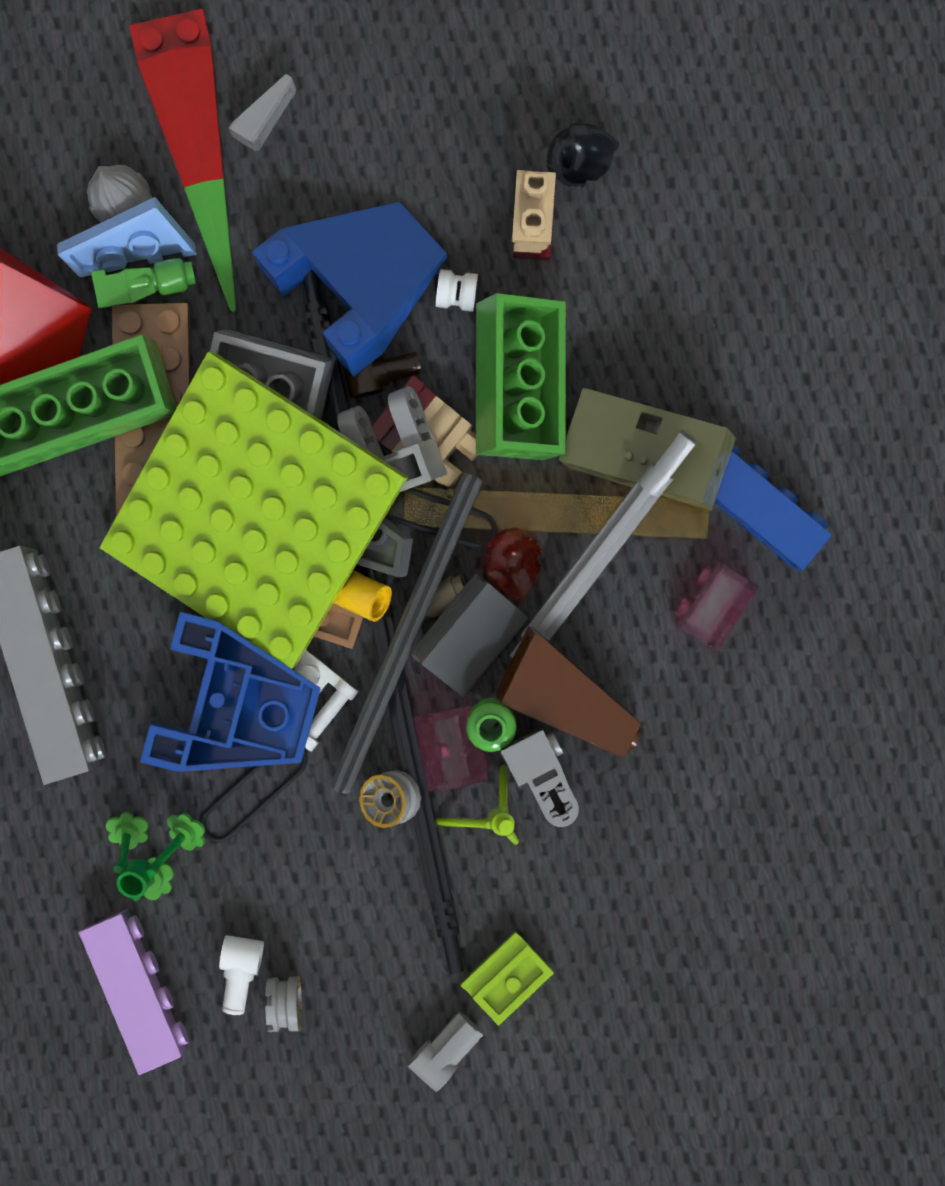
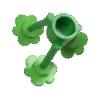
M129 812L122 813L120 818H109L106 822V829L109 832L108 839L112 843L120 844L118 862L113 868L119 874L117 879L118 890L124 896L132 898L134 901H138L143 895L149 900H157L162 893H169L172 890L170 880L174 877V869L171 865L165 863L166 860L180 845L188 851L193 850L196 846L202 847L205 844V838L203 837L205 833L204 825L197 820H192L191 816L187 813H181L180 816L170 815L167 818V825L171 829L169 835L173 841L158 857H151L148 861L136 859L128 862L129 850L134 849L138 842L143 843L148 839V833L146 832L148 821L141 816L133 817Z

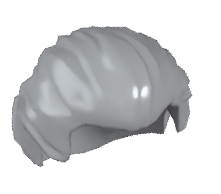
M126 165L98 166L87 189L88 208L100 223L152 198L150 187L142 174Z

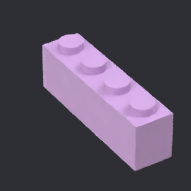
M126 909L89 925L78 932L138 1075L182 1057L187 1050L185 1044L189 1043L188 1034L181 1021L175 1022L170 1010L174 1007L172 996L166 986L161 987L155 974L159 972L158 963L152 951H145L140 939L144 937V931L136 915L131 917L129 910Z

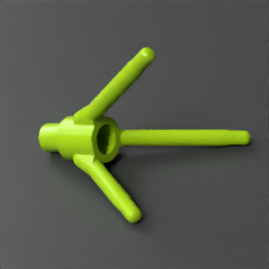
M502 765L499 768L498 808L489 812L487 818H436L437 825L491 829L497 835L507 836L512 844H518L519 839L514 833V819L508 810L507 767Z

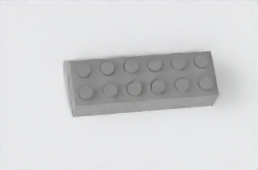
M17 546L0 552V645L43 785L103 767L102 759L106 758V751L101 737H95L90 722L95 721L92 705L88 699L83 700L79 686L84 684L81 669L77 663L72 664L68 649L73 647L71 636L66 627L61 628L57 613L61 612V604L55 590H49L46 577L50 576V568L44 554L39 555L36 549Z

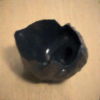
M590 123L570 124L569 128L559 132L550 144L546 160L548 171L556 173V179L568 187L580 186L583 188L586 181H597L608 171L614 153L619 147V142L604 130Z

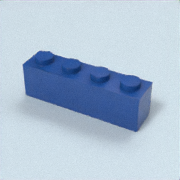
M734 445L715 504L796 572L803 571L832 536L826 530L827 522L813 511H810L808 514L796 505L799 500L793 493L782 486L779 490L767 481L770 476L763 468L754 462L748 465L738 457L740 450Z

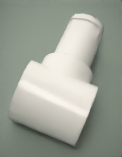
M225 935L219 969L224 970L223 976L226 978L222 1007L224 1013L232 1015L244 1014L249 982L254 980V975L259 974L264 941Z

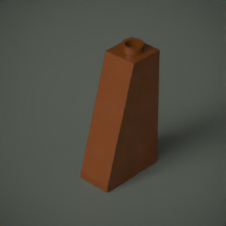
M528 626L495 694L500 703L625 758L628 750H632L639 741L641 735L639 727L641 723L541 633Z

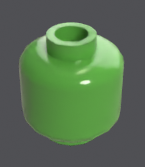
M497 698L480 700L472 706L468 713L466 724L468 738L474 746L483 751L495 752L503 750L512 742L516 734L517 720L515 712L512 708L501 704Z

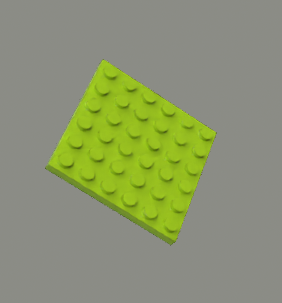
M209 351L99 548L205 618L221 622L294 670L409 476L216 352Z

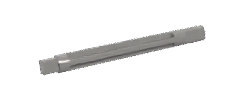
M681 429L659 460L651 462L528 626L536 629L550 641L673 481V473L698 441L691 433ZM527 626V627L525 628V630L521 633L522 638H523V636H524V634H525V632H526L528 626ZM519 644L515 647V649H514L513 652L511 653L510 656H511L512 658L514 657V655H515V653H516V650H517Z

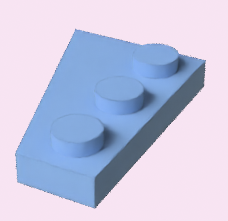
M156 197L57 244L58 256L79 277L90 276L91 272L95 270L106 269V272L121 270L129 262L147 259L149 264L163 260L165 255L182 252L183 257L197 255L195 243Z

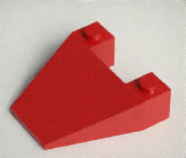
M0 248V385L78 358L92 310L91 306L2 248Z

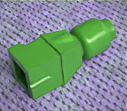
M181 258L157 261L154 263V268H125L121 272L106 274V269L91 272L98 308L134 303L156 291H159L161 295L185 292L188 289V285L196 284L192 262H183Z

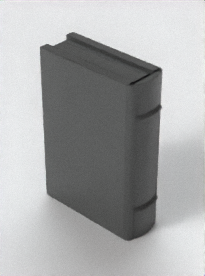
M475 573L409 654L464 698L529 618Z

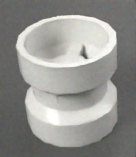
M440 269L436 307L447 309L453 305L459 306L462 311L473 312L478 274L465 273L463 276L455 275L452 270ZM458 281H461L459 300H456Z

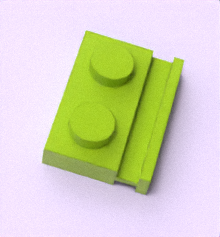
M515 930L460 983V986L472 996L474 1001L499 1026L554 974V970Z

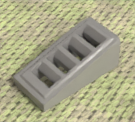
M285 74L237 117L228 127L231 136L252 150L259 151L296 93L293 78Z

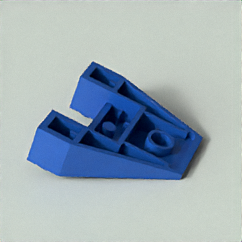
M400 202L281 228L252 251L260 271L283 297L303 282L305 275L313 270L349 312L322 333L329 350L353 377L384 353L448 257L447 253Z
M180 611L170 649L208 659L190 729L187 730L152 721L149 726L140 763L177 772L301 763L321 687L281 663L221 622L194 613Z

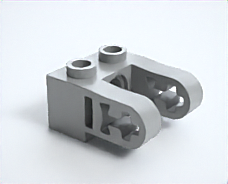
M410 386L388 395L389 409L404 449L392 454L383 455L370 419L362 407L356 406L338 414V426L343 435L409 476L401 491L447 475L421 402L416 392Z
M539 727L513 740L507 747L501 750L518 786L528 782L546 820L556 827H566L576 820L579 812L578 803L557 759V756L563 754L551 731L545 734L543 729ZM555 789L560 800L565 803V812L559 814L556 809L552 810L554 803L547 791Z

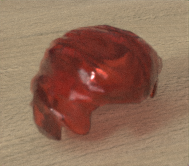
M511 527L500 531L488 544L485 551V565L483 569L491 586L501 594L508 595L517 602L521 601L528 594L540 573L542 565L537 556L542 554V549L537 544V540L532 538V534L525 530Z

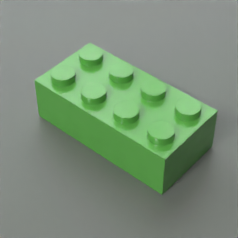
M496 293L476 303V455L547 460L565 454L566 302Z

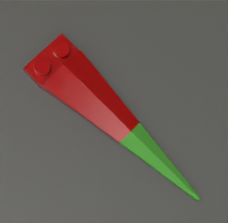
M203 9L129 25L138 67L229 309L235 313L236 298L224 186L214 57Z

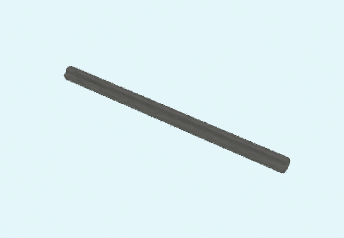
M464 472L454 492L332 779L331 788L339 793L348 794L351 792L481 487L482 480L475 475Z

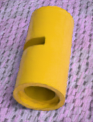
M353 570L334 604L376 622L386 613L391 601L392 591L389 586Z

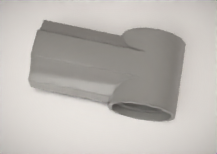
M458 1011L432 1041L428 1040L410 1059L407 1067L431 1089L437 1092L452 1077L458 1068L457 1064L480 1040L483 1032L466 1015Z

